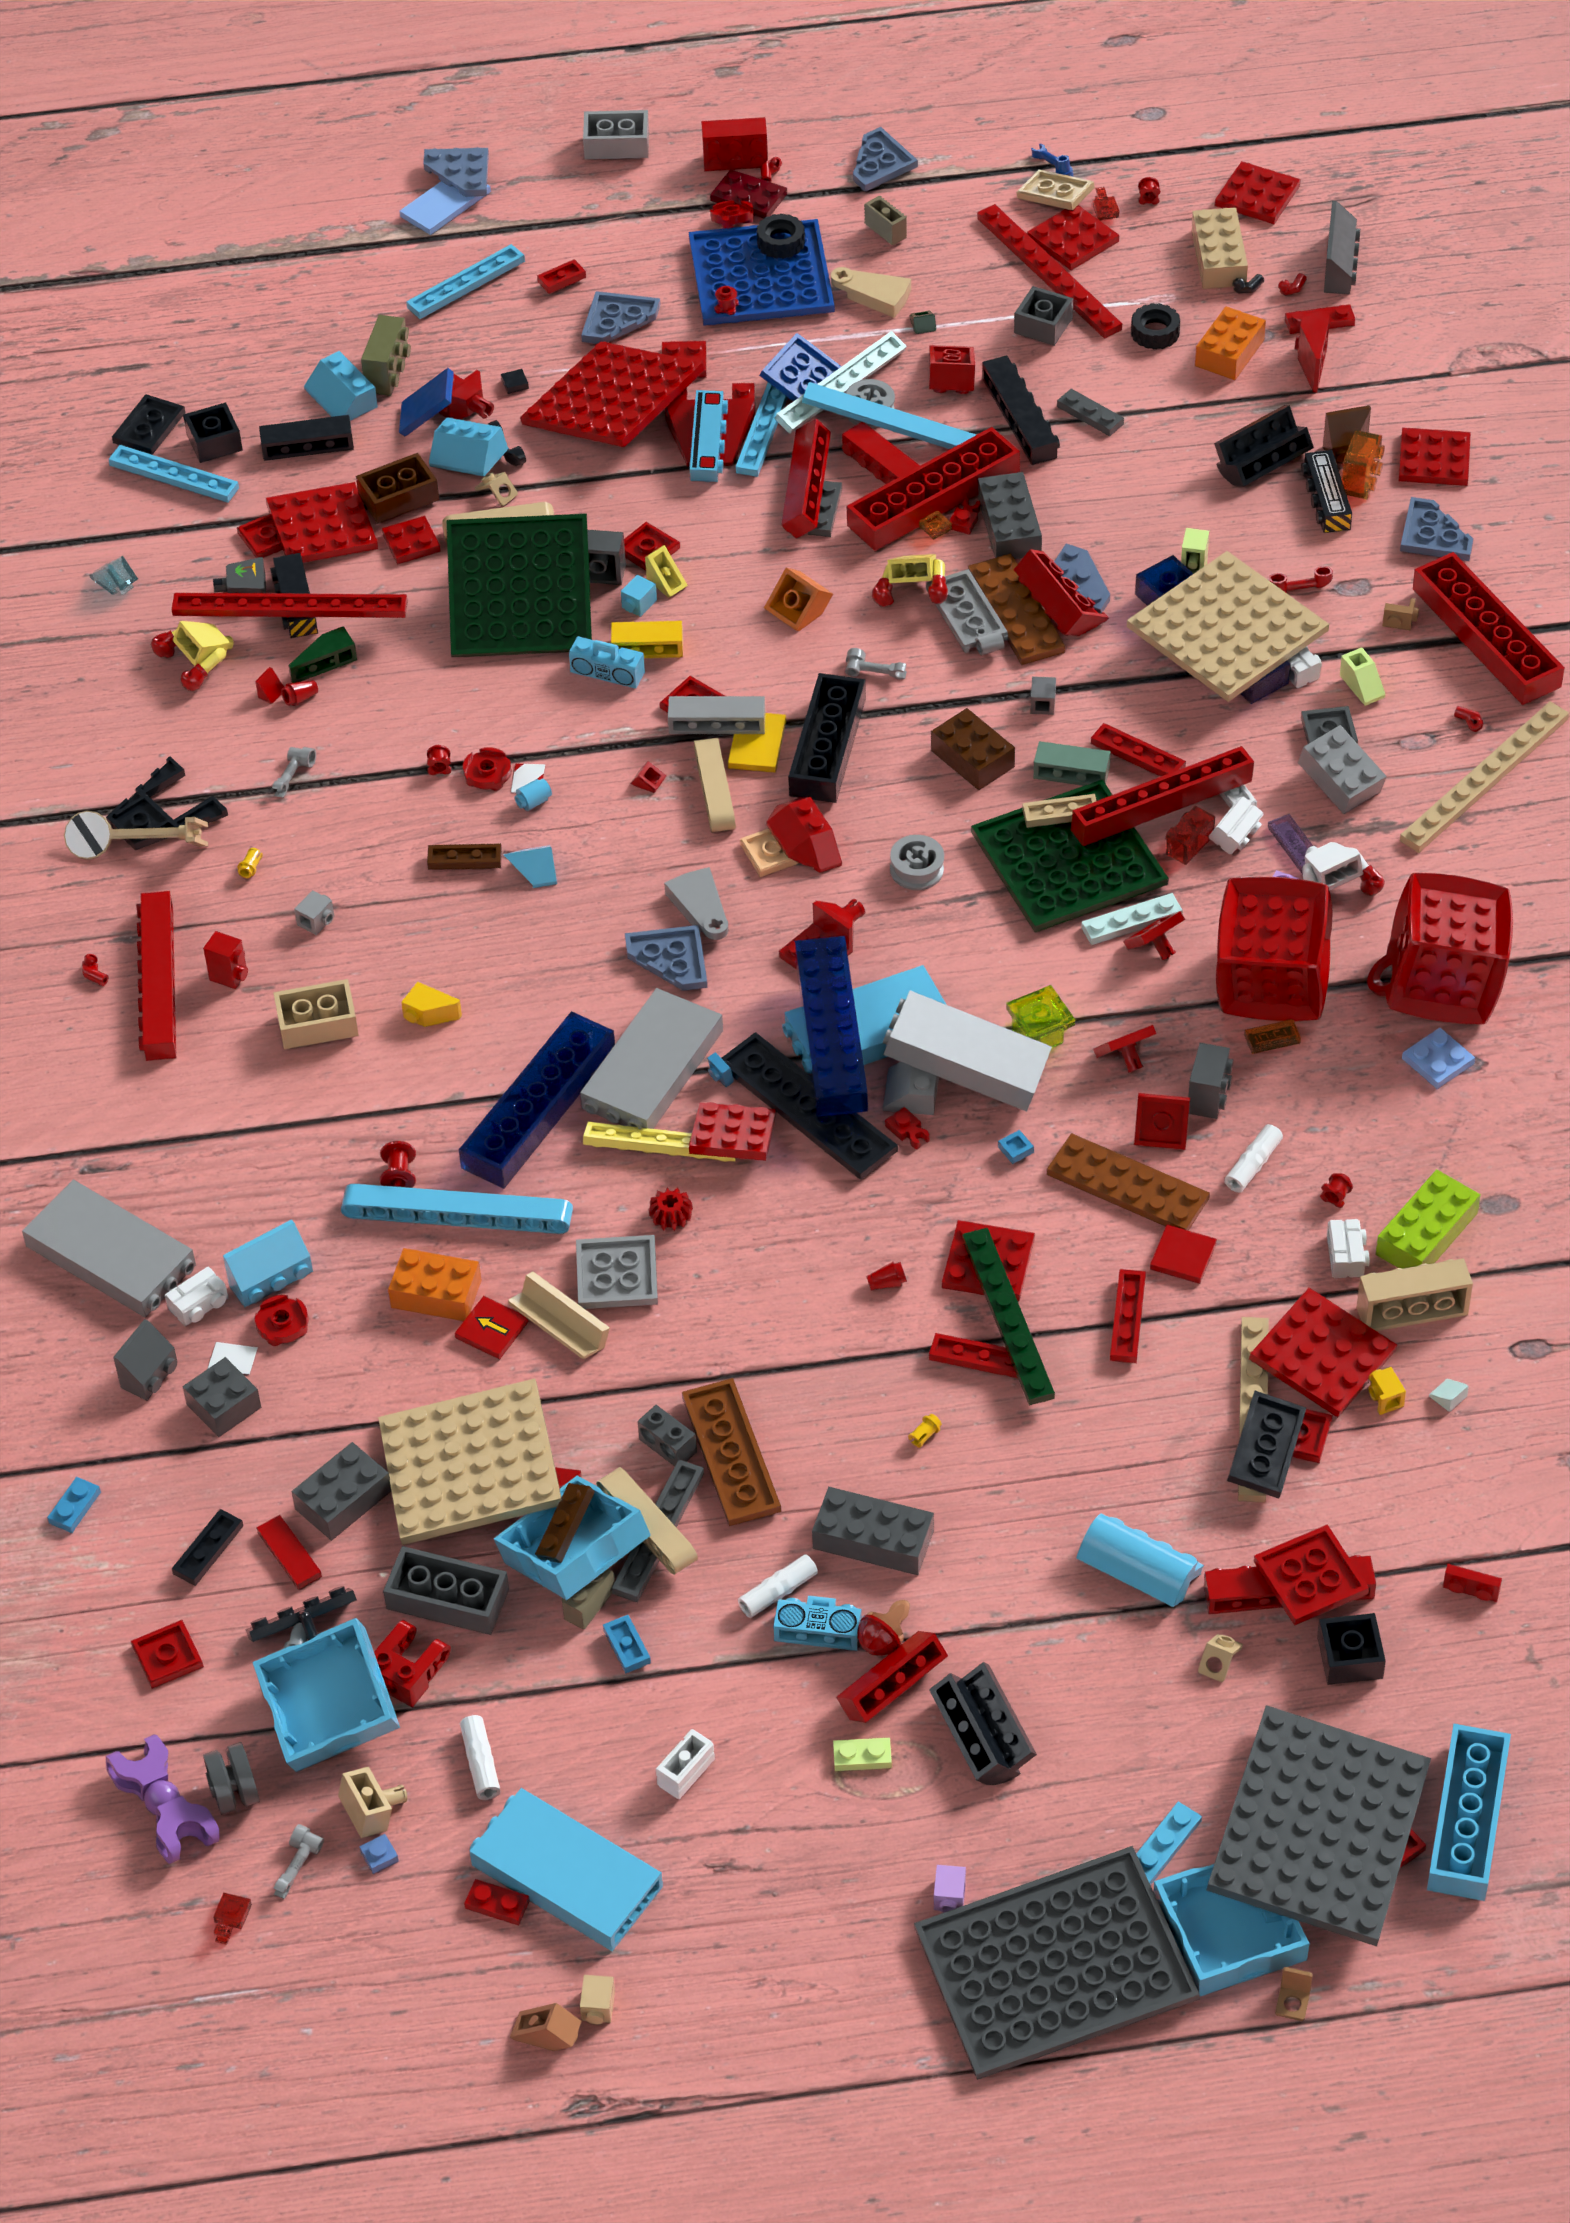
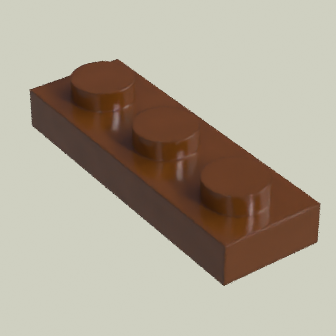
M501 843L428 845V870L501 868Z
M568 1483L561 1497L562 1500L559 1502L535 1552V1555L540 1560L562 1563L595 1493L590 1486Z

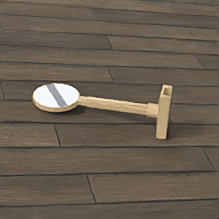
M84 811L77 813L69 820L65 827L64 839L70 852L83 859L98 858L107 851L111 841L114 839L179 838L198 847H208V842L201 839V827H208V822L196 817H185V825H179V827L111 829V825L105 817L97 812Z

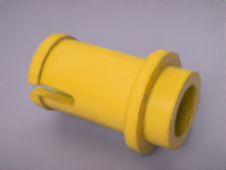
M250 848L244 860L239 862L237 868L238 874L241 877L250 878L255 875L256 867L263 857V854L259 853V849Z
M934 1414L925 1415L922 1418L923 1422L908 1435L909 1440L915 1438L911 1442L914 1446L921 1448L934 1433L940 1431L942 1423Z

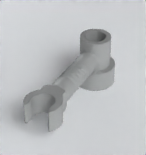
M851 648L847 652L845 672L851 677L858 676L860 671L889 674L897 679H905L906 677L905 663L875 664L865 662L866 653L859 648Z
M289 748L287 759L290 762L281 778H278L273 783L272 788L277 789L274 796L285 797L289 782L298 766L313 767L316 761V750L314 748Z
M301 1824L295 1827L289 1841V1845L297 1848L298 1851L285 1873L281 1875L274 1886V1889H276L274 1895L283 1899L288 1895L296 1875L310 1852L318 1854L324 1843V1838L311 1833L309 1828Z

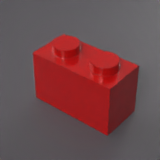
M215 931L203 948L209 981L236 990L240 982L244 981L248 975L242 940Z

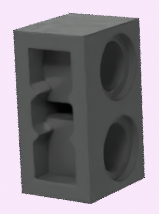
M658 1405L651 1408L637 1421L639 1440L673 1466H676L678 1460L687 1462L697 1453L696 1434Z

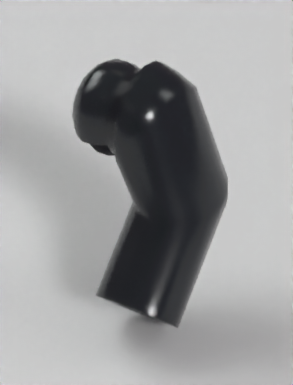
M1256 274L1249 282L1245 283L1243 278H1236L1232 283L1234 291L1239 294L1253 293L1264 283V277Z

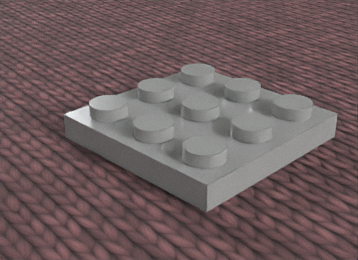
M655 1235L576 1240L578 1305L584 1309L658 1305Z

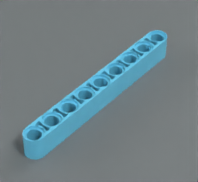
M366 1184L347 1185L341 1206L342 1214L353 1219L563 1234L569 1231L573 1205L564 1199Z

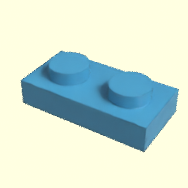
M76 1476L47 1517L49 1524L73 1533L100 1495V1486Z
M629 1615L603 1624V1631L625 1674L651 1664V1657Z

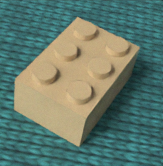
M348 979L273 992L284 1049L359 1036Z

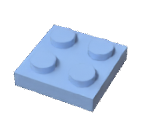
M1440 1027L1405 1050L1402 1054V1059L1436 1089L1475 1063V1057Z

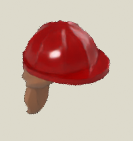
M899 1600L894 1602L889 1612L885 1614L871 1611L864 1615L858 1627V1639L861 1647L874 1656L888 1655L900 1647L904 1641V1634L900 1624L908 1616L910 1603L907 1600Z

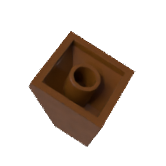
M1370 405L1326 413L1323 448L1325 451H1333L1336 464L1353 461L1368 442Z

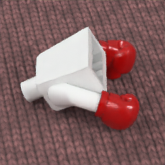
M1330 842L1320 848L1311 846L1306 851L1304 857L1305 865L1302 868L1303 880L1326 884L1330 891L1360 877L1362 881L1360 890L1369 895L1378 894L1384 887L1385 880L1383 876L1373 869L1372 865L1369 866L1355 848L1344 847L1338 843Z

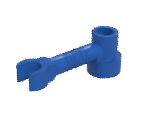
M1039 144L1040 149L1038 150L1031 148L1033 158L1044 159L1053 164L1058 174L1074 177L1069 156L1061 155L1056 157L1049 153L1043 144Z

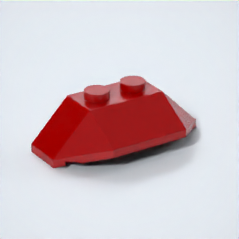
M811 797L797 798L775 807L766 821V826L788 858L805 866L813 867L819 873L842 866L833 830Z

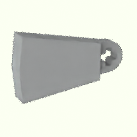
M710 867L685 873L664 883L666 896L692 926L699 925V931L712 940L722 939L728 934V921Z

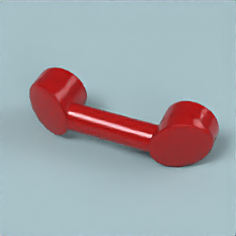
M1320 566L1314 570V578L1287 582L1285 574L1274 573L1268 577V580L1285 593L1287 591L1312 587L1322 588L1332 581L1333 570L1327 566Z

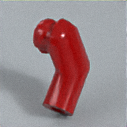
M773 157L762 164L761 179L769 182L772 181L771 175L778 172L782 165L779 157Z
M1302 273L1297 274L1293 283H1289L1288 280L1280 281L1278 284L1279 292L1285 296L1299 293L1307 280L1306 275Z
M1461 706L1456 707L1454 717L1465 720L1471 731L1477 732L1482 729L1484 723L1479 712Z
M94 954L85 955L84 961H82L83 976L94 983L105 986L109 976L98 971L97 956Z

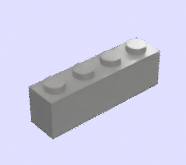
M669 696V734H765V696Z

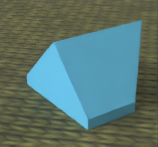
M550 845L503 854L532 884L533 888L557 884Z

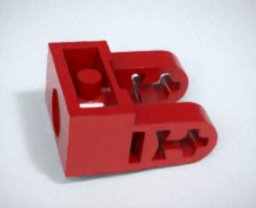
M401 1620L374 1651L388 1694L413 1708L429 1688L428 1683L447 1661L451 1646L439 1639H435L415 1663L409 1661L401 1655L414 1640L417 1628L409 1622Z

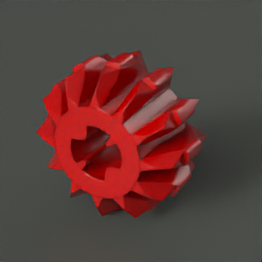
M667 1187L664 1193L657 1190L656 1197H651L649 1202L650 1208L648 1209L649 1216L653 1219L655 1226L661 1225L663 1231L668 1227H671L673 1231H675L676 1226L684 1228L686 1222L691 1221L693 1204L687 1192L680 1193L678 1187L674 1191H670Z

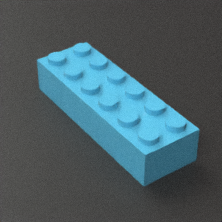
M1453 1724L1427 1884L1428 1891L1485 1901L1511 1734Z

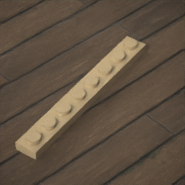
M1242 1317L1239 1439L1254 1391L1256 1390L1268 1395V1372L1250 1361L1249 1356L1268 1334L1269 1318ZM1238 1485V1501L1266 1502V1494Z

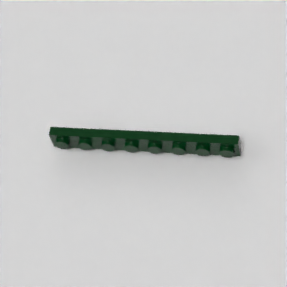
M988 1228L964 1233L963 1243L1029 1406L1055 1399L1054 1389Z

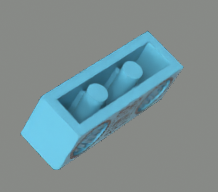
M577 636L569 651L570 672L635 689L645 673L644 654L642 652L623 647L619 649L618 645Z
M808 1595L807 1604L796 1598L778 1599L773 1626L774 1641L857 1651L859 1643L858 1627L862 1618V1609L850 1604L836 1606L835 1598Z

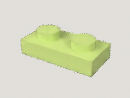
M890 1738L833 1740L835 1771L892 1768Z

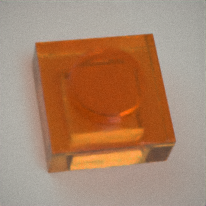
M936 511L919 520V527L934 540L951 531L952 523L939 511Z

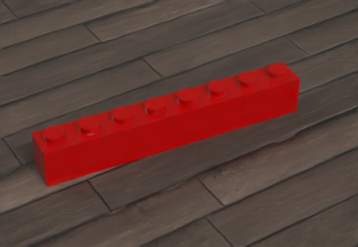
M1240 746L1082 806L1072 812L1071 831L1082 846H1086L1252 782L1254 760Z
M170 891L141 893V904H136L138 919L141 918V922H137L138 937H141V941H137L138 956L142 957L141 960H137L138 974H142V978L138 979L139 994L142 993V997L138 998L139 1013H142V1017H138L139 1031L143 1032V1036L138 1037L139 1050L144 1051L146 1061L177 1058L173 903Z

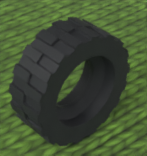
M773 214L765 217L757 225L758 249L763 254H766V256L776 259L793 257L795 254L800 253L805 244L803 222L790 214ZM776 233L792 235L787 239H774L770 237Z
M1161 303L1143 305L1141 308L1136 309V312L1132 315L1131 336L1138 345L1144 346L1147 349L1157 350L1170 347L1174 342L1176 343L1180 336V315L1174 308L1172 309L1170 306L1162 305ZM1148 323H1162L1167 327L1161 330H1151L1146 328L1145 325Z

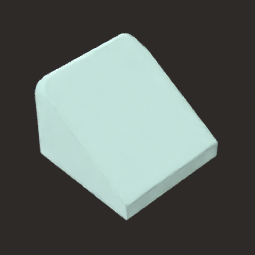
M1446 1379L1429 1394V1397L1450 1412L1467 1397L1469 1386L1465 1383Z

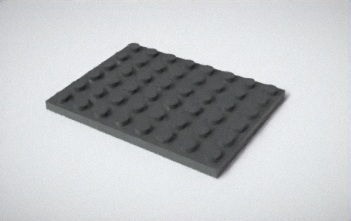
M1266 1705L1206 1890L1377 1947L1431 1758Z
M1133 1846L914 1923L922 1948L977 2080L1200 2000L1197 1987Z

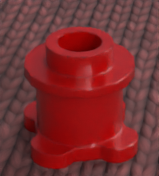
M1145 177L1139 181L1138 189L1141 195L1138 198V202L1141 205L1146 203L1157 205L1160 202L1158 195L1161 191L1159 181L1156 178Z
M722 286L717 289L715 297L718 304L714 307L715 312L734 315L736 313L735 308L739 305V301L736 299L737 291L730 286Z
M434 745L427 750L429 775H446L451 773V767L449 766L451 763V752L449 748L443 745Z
M1343 1173L1331 1174L1329 1183H1324L1321 1187L1323 1192L1320 1198L1324 1202H1329L1338 1208H1342L1345 1204L1343 1199L1353 1189L1350 1178Z

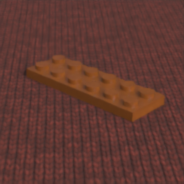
M1011 553L968 566L969 571L1008 632L1007 641L1021 665L1065 653V645L1049 617L1045 614L1042 605L1035 601L1031 596L1032 592L1019 582V576L1013 570L1017 566V562Z
M1073 1133L1070 1134L1047 1168L1048 1176L1165 1227L1166 1225H1171L1189 1231L1210 1198V1192Z
M731 1378L683 1391L682 1399L728 1525L733 1526L780 1513L781 1504L734 1379Z

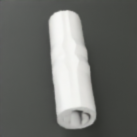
M1271 1124L1265 1125L1254 1141L1247 1146L1238 1162L1225 1177L1224 1182L1229 1189L1238 1193L1242 1192L1255 1174L1261 1170L1262 1165L1267 1162L1271 1153L1283 1139V1134L1277 1127Z
M804 1554L738 1598L741 1610L747 1617H754L773 1603L778 1602V1599L781 1600L784 1596L791 1594L794 1589L817 1575V1567L813 1560Z
M478 1715L468 1716L461 1720L460 1728L476 1794L481 1800L493 1799L501 1791L484 1721Z

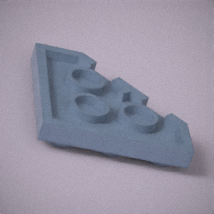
M879 127L863 135L856 168L853 171V181L866 192L917 168L918 160L882 127Z
M488 148L424 149L423 164L425 171L428 173L433 172L439 177L440 181L450 187H456L459 189V193L465 197L487 196Z
M596 291L581 335L582 342L594 344L600 341L610 342L656 320L661 305L660 298Z
M1411 497L1400 551L1443 557L1454 552L1461 560L1470 561L1473 538L1468 533L1464 534L1459 529V524L1449 514L1445 515L1439 509L1440 505L1434 500Z
M1066 543L1054 562L1064 571L1062 577L1074 581L1079 586L1077 592L1085 598L1089 597L1095 603L1093 608L1101 614L1110 602V593L1088 551Z
M699 925L625 933L627 957L629 960L683 991L708 988Z

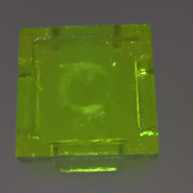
M1052 985L1006 1003V1010L1012 1017V1031L1052 1046V1048L1064 1042V1030L1075 1026V1018Z

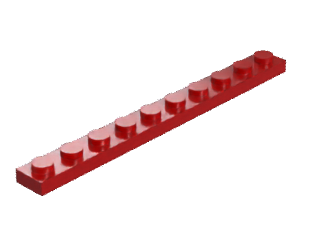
M996 204L977 212V219L1055 293L1073 298V310L1104 339L1122 330L1123 323Z
M174 593L171 610L173 616L406 618L408 598L407 594Z

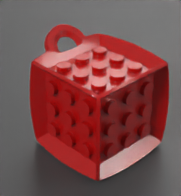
M1412 873L1402 891L1396 908L1386 955L1374 964L1368 974L1367 985L1375 995L1386 996L1388 1007L1401 1013L1441 1022L1486 1024L1501 995L1509 964L1513 935V909L1510 890L1490 882L1463 876ZM1392 965L1391 982L1382 983L1380 980L1382 972Z
M1284 877L1230 878L1227 881L1219 918L1216 991L1219 1006L1223 1013L1270 1021H1309L1321 1018L1329 981L1330 938L1333 917L1331 895L1326 884Z

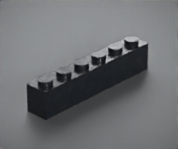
M1007 355L982 362V379L1031 465L1057 459V449L1060 448L1058 436L1053 435L1049 421H1045L1041 407L1035 404L1032 392H1028L1024 378H1020L1016 364L1012 363Z

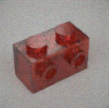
M1197 806L1184 813L1180 822L1175 827H1171L1166 833V855L1187 865L1210 841L1209 835L1215 829V816Z

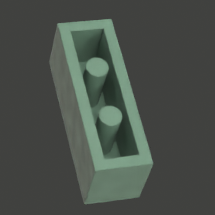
M1039 741L1034 759L1033 779L1082 786L1103 779L1106 784L1110 769L1111 751Z

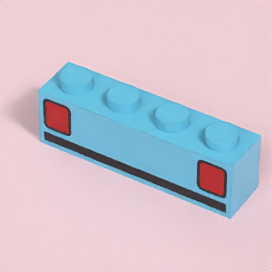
M696 390L690 459L691 481L718 482L719 473H723V460H720V453L724 454L725 440H721L722 434H726V420H723V414L728 413V400H724L723 391Z

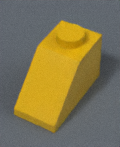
M420 982L413 986L401 1002L403 1017L410 1023H416L423 1027L458 1020L462 1017L459 999Z

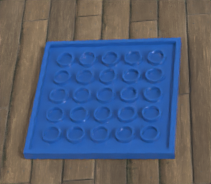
M818 219L801 220L805 228L804 248L793 257H786L784 259L768 257L758 249L757 225L689 232L703 326L835 312ZM776 233L770 237L774 239H787L792 235ZM722 286H730L737 291L736 299H738L739 305L736 306V313L734 315L715 312L714 307L718 304L715 292Z

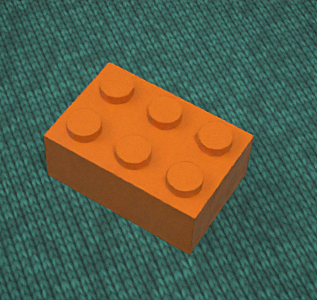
M1225 306L1196 345L1195 367L1236 380L1264 342L1266 320Z
M403 1248L388 1288L391 1308L464 1321L471 1312L482 1281L479 1261Z

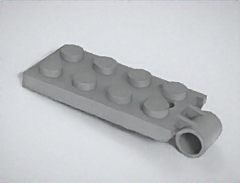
M969 569L945 576L948 597L945 602L935 605L963 651L968 653L970 648L977 647L979 654L982 656L1004 649V641L1008 640V632ZM932 581L926 582L927 592L929 586L932 585Z

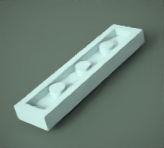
M1170 893L1082 921L1081 928L1090 944L1094 945L1142 930L1162 916L1179 911L1183 914V910L1174 894Z

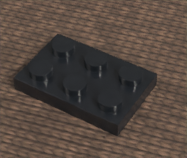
M145 394L113 434V443L153 455L183 417V414L186 413L185 407Z

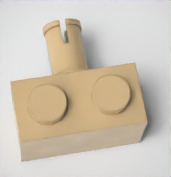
M369 1767L342 1774L338 1797L360 1837L364 1838L386 1832L392 1812L391 1806L407 1802L408 1797L404 1786L398 1785L397 1787L381 1790Z

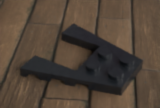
M169 756L166 759V764L161 769H155L150 774L151 778L144 785L140 784L135 789V794L129 799L125 798L106 816V819L112 829L179 827V825H185V817H196L210 823L228 816V811L214 796H211L173 820L150 798L186 776L184 768ZM167 838L124 840L134 850H138Z

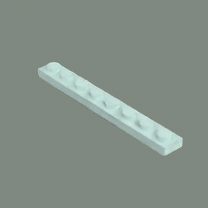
M891 331L818 383V385L846 393L849 386L870 377L903 353L907 346ZM803 394L779 411L774 419L791 434L824 409L802 403Z

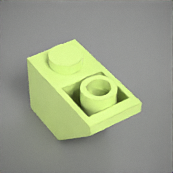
M1363 648L1341 656L1340 677L1364 706L1385 698L1386 694L1375 662Z

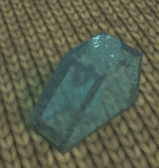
M124 556L104 564L89 575L93 581L112 595L121 592L122 595L134 588L132 583L138 580Z

